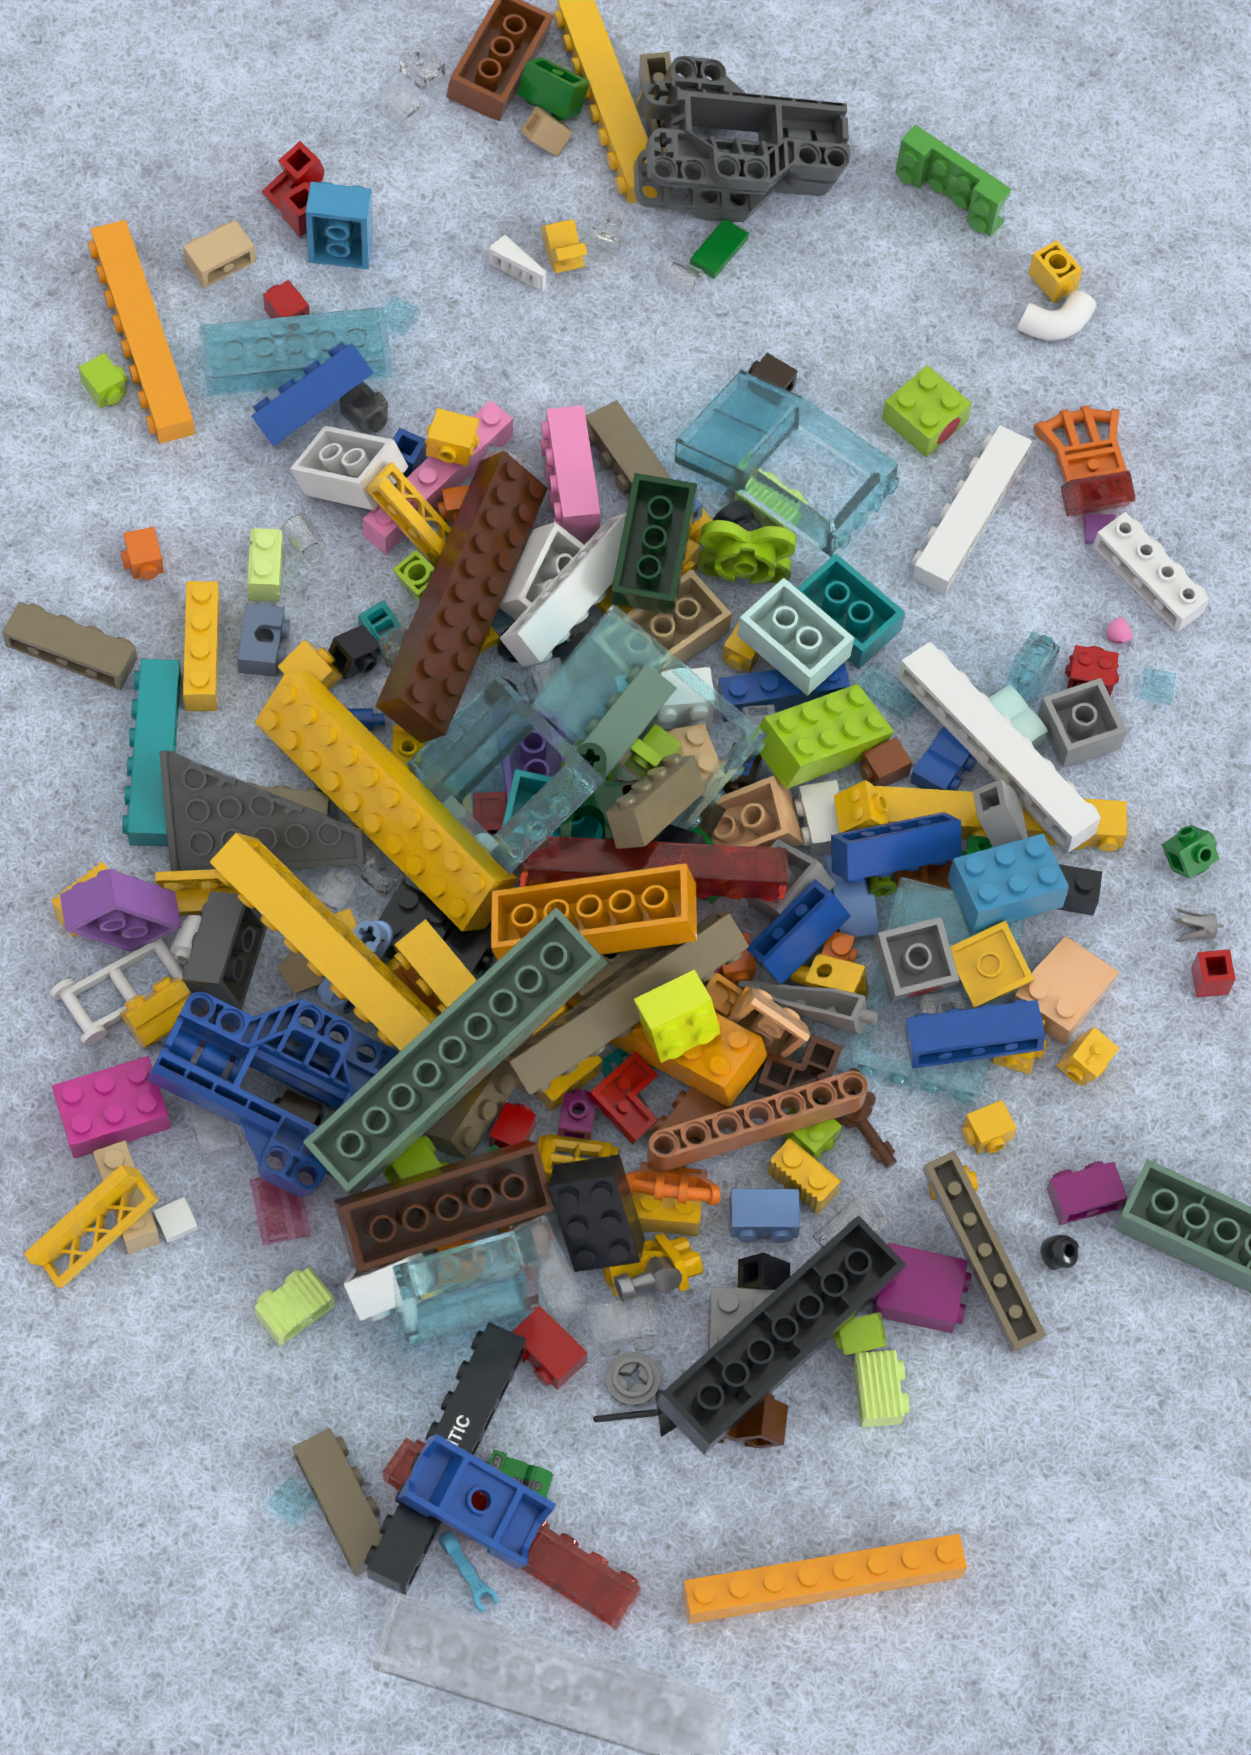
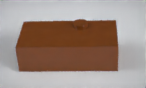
M494 0L450 77L446 97L478 113L500 121L519 88L526 62L535 59L546 40L553 15L523 0Z

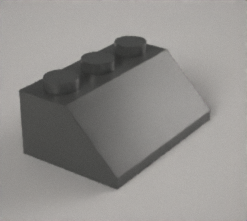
M210 891L207 903L203 905L201 910L202 919L198 932L192 938V950L189 960L183 966L182 980L192 993H207L242 1010L267 926L260 920L262 916L255 907L250 909L243 904L237 897L238 894Z

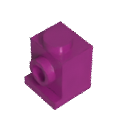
M573 1089L571 1094L564 1093L558 1136L591 1140L596 1105L587 1097L590 1093L589 1091ZM572 1109L584 1112L580 1115H577L572 1112Z

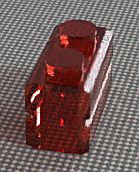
M1129 470L1074 479L1061 486L1067 516L1126 507L1135 501V492Z

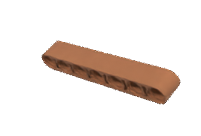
M849 1071L659 1130L650 1137L647 1161L657 1171H668L854 1113L864 1105L868 1081L861 1073ZM854 1089L859 1094L850 1095L846 1093L845 1090ZM821 1098L827 1101V1104L819 1105L813 1100ZM791 1108L796 1111V1114H786L782 1109ZM761 1118L765 1123L760 1125L754 1124L750 1119ZM730 1128L734 1133L723 1134L719 1129ZM695 1137L700 1139L702 1143L692 1144L687 1139ZM664 1147L669 1149L670 1153L660 1154L655 1149Z

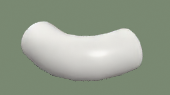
M1082 291L1070 292L1064 305L1058 310L1043 309L1030 302L1017 330L1046 341L1064 340L1078 333L1092 317L1097 303L1090 295Z

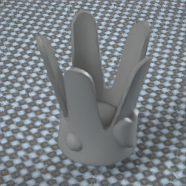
M1177 908V911L1192 916H1182L1181 918L1174 919V922L1199 930L1182 934L1176 941L1194 938L1214 939L1217 934V927H1224L1223 924H1217L1215 913L1198 914Z

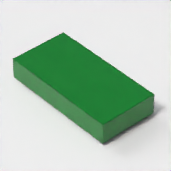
M724 218L690 258V265L715 279L749 239V233Z

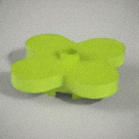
M724 520L710 521L702 526L700 542L705 548L698 554L697 568L704 575L722 577L735 583L736 577L751 579L750 584L778 583L783 578L787 581L791 578L792 561L788 557L794 554L796 548V535L792 531L778 526H767L754 531H747L733 522Z

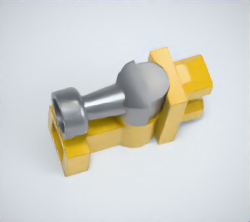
M664 1233L655 1235V1241H645L640 1263L603 1268L607 1286L615 1297H619L621 1302H626L635 1298V1291L655 1287L663 1293H670V1290L678 1288L680 1292L689 1289L688 1278L702 1274L704 1271L700 1255L697 1251H691V1246L685 1236L669 1241Z

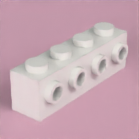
M1124 512L1098 531L1093 548L1177 633L1205 612L1210 600L1207 597L1206 591L1186 575L1184 568L1165 553L1164 548L1158 541L1152 540L1145 533L1139 521L1132 519Z

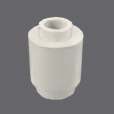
M188 915L186 920L181 922V928L178 929L170 948L174 959L182 965L189 960L192 950V938L198 932L202 919L201 916Z

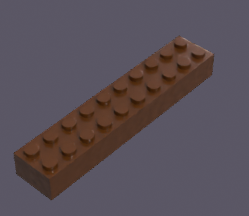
M501 451L480 461L375 706L421 744L444 736L448 731L548 489L506 451Z

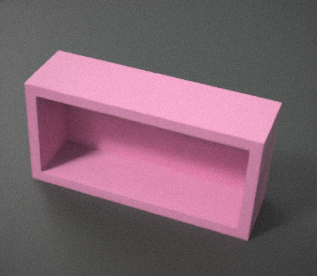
M584 405L547 409L546 421L541 422L542 438H540L541 454L546 459L544 473L546 483H549L550 486L548 499L550 510L554 512L552 523L556 522L585 545L600 528L601 512Z

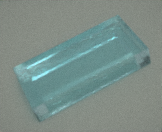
M874 662L868 665L854 683V685H860L870 700L905 722L921 703L896 676Z

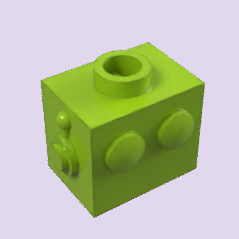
M416 549L392 570L407 592L420 603L435 567Z
M790 1109L787 1114L793 1115L796 1114V1111ZM831 1119L781 1136L785 1139L784 1142L792 1139L817 1160L824 1152L830 1151L835 1146L834 1142L840 1137L842 1126L835 1119Z

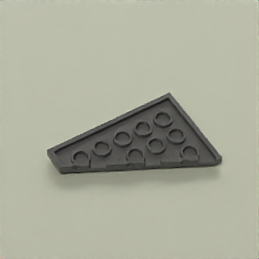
M159 751L171 871L216 869L210 861L235 833L259 839L289 870L366 863L364 833L362 829L172 751Z

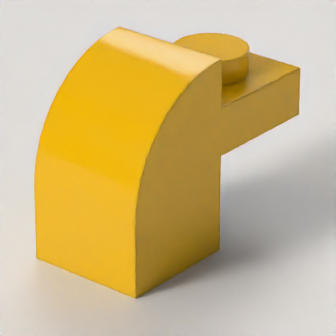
M574 219L540 226L544 246L554 273L585 267L582 256L587 255L585 242L579 243Z

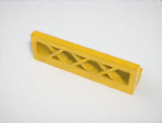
M390 462L367 485L365 490L435 567L446 542L445 536L446 538L448 537L451 528L395 464ZM389 474L397 481V488L387 478ZM406 499H413L415 501L417 511ZM427 522H433L438 527V535Z
M217 869L155 872L156 884L175 892L179 916L201 915L202 907L207 903L210 891L240 893L232 884L227 886L215 876L214 873Z
M120 1165L34 1243L24 1255L30 1264L43 1266L56 1287L63 1288L154 1206L159 1199L139 1169ZM138 1186L146 1199L136 1208L128 1207L130 1193ZM111 1210H119L117 1225L111 1230L104 1229L106 1215ZM87 1232H95L93 1247L87 1252L80 1251L81 1237ZM62 1254H70L69 1268L61 1275L53 1263Z

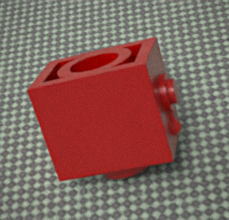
M1075 645L1073 654L1069 656L1070 663L1069 665L1066 664L1065 674L1068 677L1066 689L1101 678L1109 696H1111L1114 685L1118 684L1120 674L1117 671L1119 667V653L1107 651L1098 646L1085 647Z

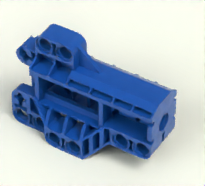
M195 992L186 1000L148 1075L147 1081L241 1126L258 1163L257 1170L259 1175L264 1180L296 1196L306 1197L313 1194L322 1182L325 1174L332 1176L303 1143L319 1126L239 1088L248 1068L251 1067L337 1111L399 1052L355 1031L347 1020L303 998L254 1017L207 993ZM305 1016L310 1018L314 1023V1028L299 1022V1017ZM333 1031L339 1032L344 1038V1043L331 1038L329 1033ZM288 1039H293L303 1045L294 1046ZM199 1046L203 1048V1051L197 1063L194 1064L190 1061ZM363 1046L369 1047L373 1050L375 1057L372 1058L357 1049ZM318 1052L331 1058L332 1060H322L319 1057ZM228 1061H230L234 1065L227 1079H224L221 1075ZM267 1158H278L282 1162L283 1168L281 1170L272 1169L267 1163ZM303 1171L309 1173L313 1179V1184L305 1185L301 1183L298 1179V1173Z

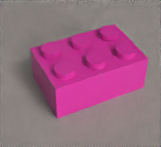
M149 1056L51 1085L73 1159L91 1154L95 1150L122 1141L130 1142L171 1129L160 1088L147 1081L152 1069Z

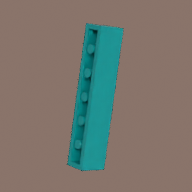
M141 659L140 671H134V690H138V699H132L131 715L132 718H136V728H130L129 746L134 747L133 757L127 758V776H132L131 786H125L124 797L125 805H129V815H123L122 833L128 835L129 845L168 847L159 751L169 750L176 753L181 687L180 660Z

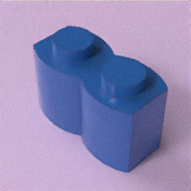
M943 727L914 767L910 782L921 789L958 791L963 781L960 778L965 770L971 772L977 760Z

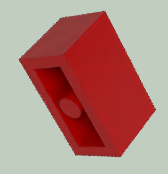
M538 1306L512 1331L526 1338V1351L521 1362L528 1360L536 1368L534 1370L536 1377L546 1386L552 1384L558 1390L587 1363L588 1352L541 1306Z

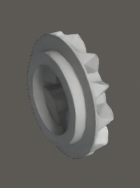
M639 1352L621 1354L610 1363L607 1369L606 1386L611 1397L620 1401L622 1405L628 1404L638 1407L642 1403L651 1401L656 1392L659 1391L661 1380L659 1368L645 1354ZM636 1368H639V1380L643 1384H635L628 1391V1381L623 1376H631L636 1371Z

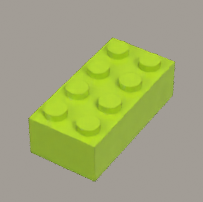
M855 684L764 717L751 737L750 742L784 788L789 789L861 762L863 752L889 741L894 730L860 685Z

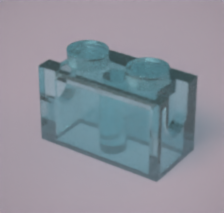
M1032 631L1013 658L1006 686L1011 685L1023 698L1033 703L1052 676L1060 646L1055 644L1050 637Z

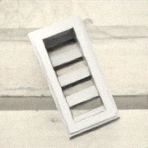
M502 236L488 248V263L540 291L546 288V270L508 236Z

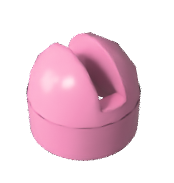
M1122 616L1113 620L1108 625L1107 637L1112 643L1122 644L1133 639L1130 627Z

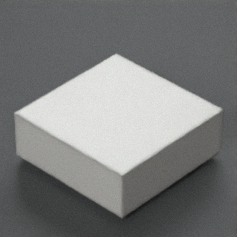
M185 1197L153 1210L167 1243L198 1230V1225Z

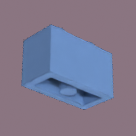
M731 1188L730 1237H738V1240L741 1242H755L758 1238H772V1241L778 1243H785L791 1241L792 1238H798L800 1229L799 1189Z

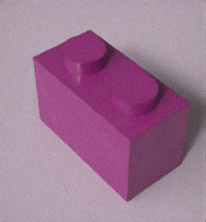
M1103 1161L1093 1162L1085 1166L1084 1170L1072 1172L1070 1169L1062 1170L1053 1175L1047 1187L1059 1225L1123 1209L1127 1200V1195L1115 1162L1106 1164Z

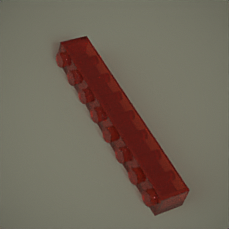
M522 835L519 853V887L687 863L696 883L697 897L718 896L731 899L758 898L765 901L783 900L788 885L787 848L650 841L644 847L617 849L614 840Z
M405 1438L383 1470V1481L399 1490L410 1475L412 1463L417 1453L422 1451L425 1443L420 1440L413 1442ZM475 1491L472 1494L471 1503L473 1507L479 1511H483L486 1508L487 1499L482 1492ZM545 1520L529 1548V1561L526 1567L521 1569L618 1630L640 1596L641 1587L637 1585L638 1580L626 1571L621 1570L618 1573L607 1566L609 1562L598 1553L591 1551L588 1554L578 1547L579 1543L566 1533L558 1535L549 1529L550 1525Z

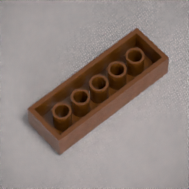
M530 1140L521 1141L333 1200L351 1265L358 1272L555 1210L538 1145Z

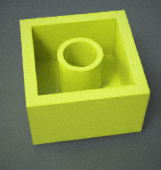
M695 969L634 999L644 1034L661 1063L669 1059H676L683 1055L685 1051L699 1044H707L721 1034L713 1001Z

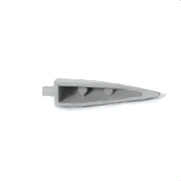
M740 980L738 986L742 989L747 986L748 988L753 987L754 989H761L772 996L773 1002L782 1008H789L795 1011L799 1016L858 1035L864 1033L866 1023L876 1025L879 1018L878 1012L867 1009L866 996L835 988H814Z

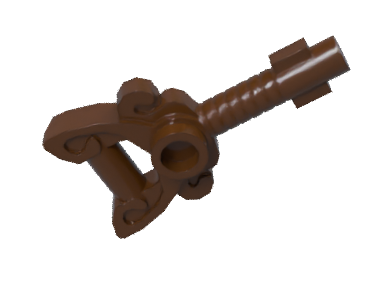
M851 1068L849 1070L859 1072L856 1068ZM846 1089V1090H845V1092L848 1093V1094H850V1093H853L854 1095L859 1094V1093H858L856 1090H854V1089ZM868 1091L864 1105L860 1110L834 1119L840 1125L843 1124L845 1128L858 1127L863 1137L873 1149L870 1154L877 1164L882 1162L887 1169L897 1162L893 1156L895 1150L888 1141L883 1142L868 1121L876 1100L874 1093ZM814 1099L819 1105L827 1104V1101L824 1099Z

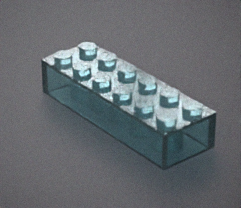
M384 307L200 325L208 396L274 390L291 378L298 382L306 376L302 370L316 360L320 364L324 363L331 357L328 351L342 341L346 346L353 343L374 372L365 380L392 377L391 354Z

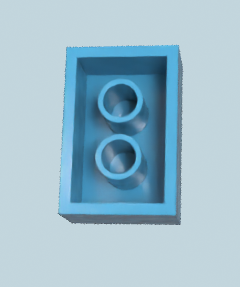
M330 182L310 183L306 207L309 263L369 269L373 245L371 188H364L359 185H336Z
M1044 834L954 858L948 876L950 886L972 933L991 928L1005 920L1009 923L1062 908L1069 890V885Z

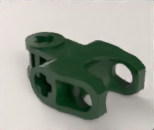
M590 742L580 745L574 753L571 779H555L553 814L557 824L559 842L569 843L572 822L576 818L591 816L598 820L602 826L604 844H614L606 811L616 803L617 798L622 796V782L606 781V753L598 744ZM586 761H591L592 767H587Z

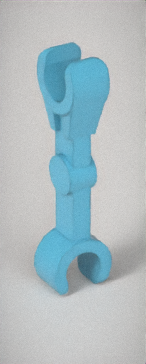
M451 1530L442 1533L439 1537V1543L446 1554L451 1556L460 1570L461 1576L465 1578L470 1586L475 1607L480 1612H485L484 1606L479 1601L482 1595H489L494 1604L497 1605L498 1597L496 1592L479 1579L473 1565L468 1562L460 1549V1544Z

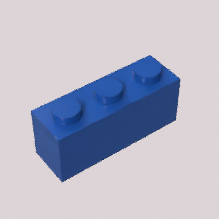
M815 879L749 944L746 950L767 974L779 984H783L851 915L836 896Z

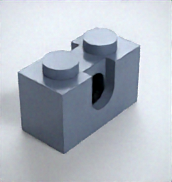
M246 603L237 658L239 673L277 677L278 665L286 657V648L281 647V642L283 638H289L290 620L285 619L284 607ZM262 639H272L273 641H272L271 643H269V642H261L260 640H262Z

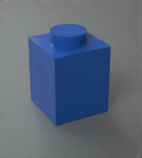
M399 427L392 440L395 441L408 465V468L403 473L407 478L428 458L426 456L427 444L425 443V438Z

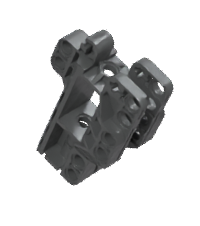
M690 56L675 58L664 75L663 81L656 80L655 83H647L636 100V109L641 116L648 119H658L661 122V127H665L657 128L652 132L647 140L646 149L640 152L634 162L635 197L645 207L690 211L696 218L704 220L722 221L725 218L730 222H745L774 192L813 196L827 194L850 162L849 144H847L849 140L848 117L845 116L847 104L746 93L727 77L724 65L715 59ZM692 126L758 132V142L740 140V138H716L712 135L709 137L698 136L692 132ZM658 139H661L662 144L666 145L664 150H661L660 143L656 142ZM718 149L730 150V153L720 152ZM744 151L755 152V155H746ZM652 186L655 188L657 197H647L643 193V187ZM672 189L683 190L686 194V199L682 201L675 199L672 195ZM702 198L707 199L709 203L703 201ZM730 200L736 202L738 206L734 205Z

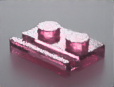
M262 1177L250 1179L262 1246L311 1236L303 1197L296 1196L264 1180Z

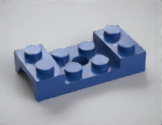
M438 1434L429 1437L397 1500L424 1516H433L488 1548L487 1552L515 1569L526 1567L529 1561V1548L541 1524L556 1506L554 1502ZM475 1491L482 1492L486 1496L487 1505L483 1511L475 1509L471 1503V1497Z

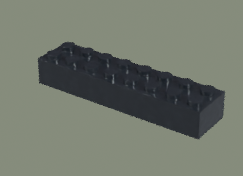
M859 1215L856 1216L663 1391L656 1405L705 1455L901 1274L906 1263Z

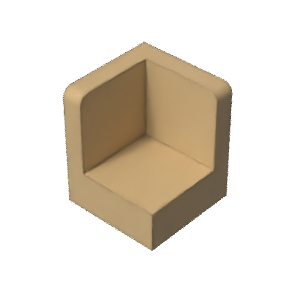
M538 106L535 107L520 130L530 141L554 156L560 154L573 134V131L564 122L553 117Z
M291 951L278 965V969L292 992L298 993L319 985L325 976L319 977L313 973L306 965L309 960L301 952L297 955Z

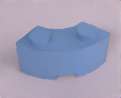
M824 856V868L836 883L831 892L851 915L837 931L854 937L877 934L879 929L874 894L869 892L866 878L860 883L846 882L845 879L832 872V856Z

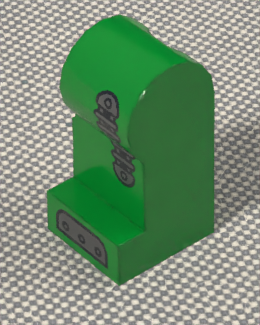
M497 1450L493 1451L489 1465L543 1497H547L554 1476L553 1473L542 1467L528 1465L526 1462L507 1457L506 1453Z

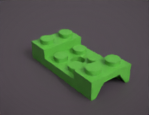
M916 124L901 139L895 173L903 183L912 184L918 189L925 182L929 183V186L935 192L944 193L950 197L957 207L969 210L967 222L978 233H985L991 237L1000 228L1005 220L999 216V212L1011 194V188Z

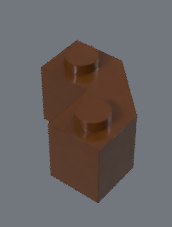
M812 1034L799 1063L769 1052L753 1092L768 1097L832 1077L843 1046Z
M770 1394L718 1443L723 1444L724 1439H730L733 1441L743 1440L745 1441V1447L753 1448L784 1445L788 1405L776 1400L775 1396Z

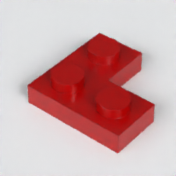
M636 1051L587 1095L632 1145L659 1120L637 1097L641 1091L656 1079L658 1074Z

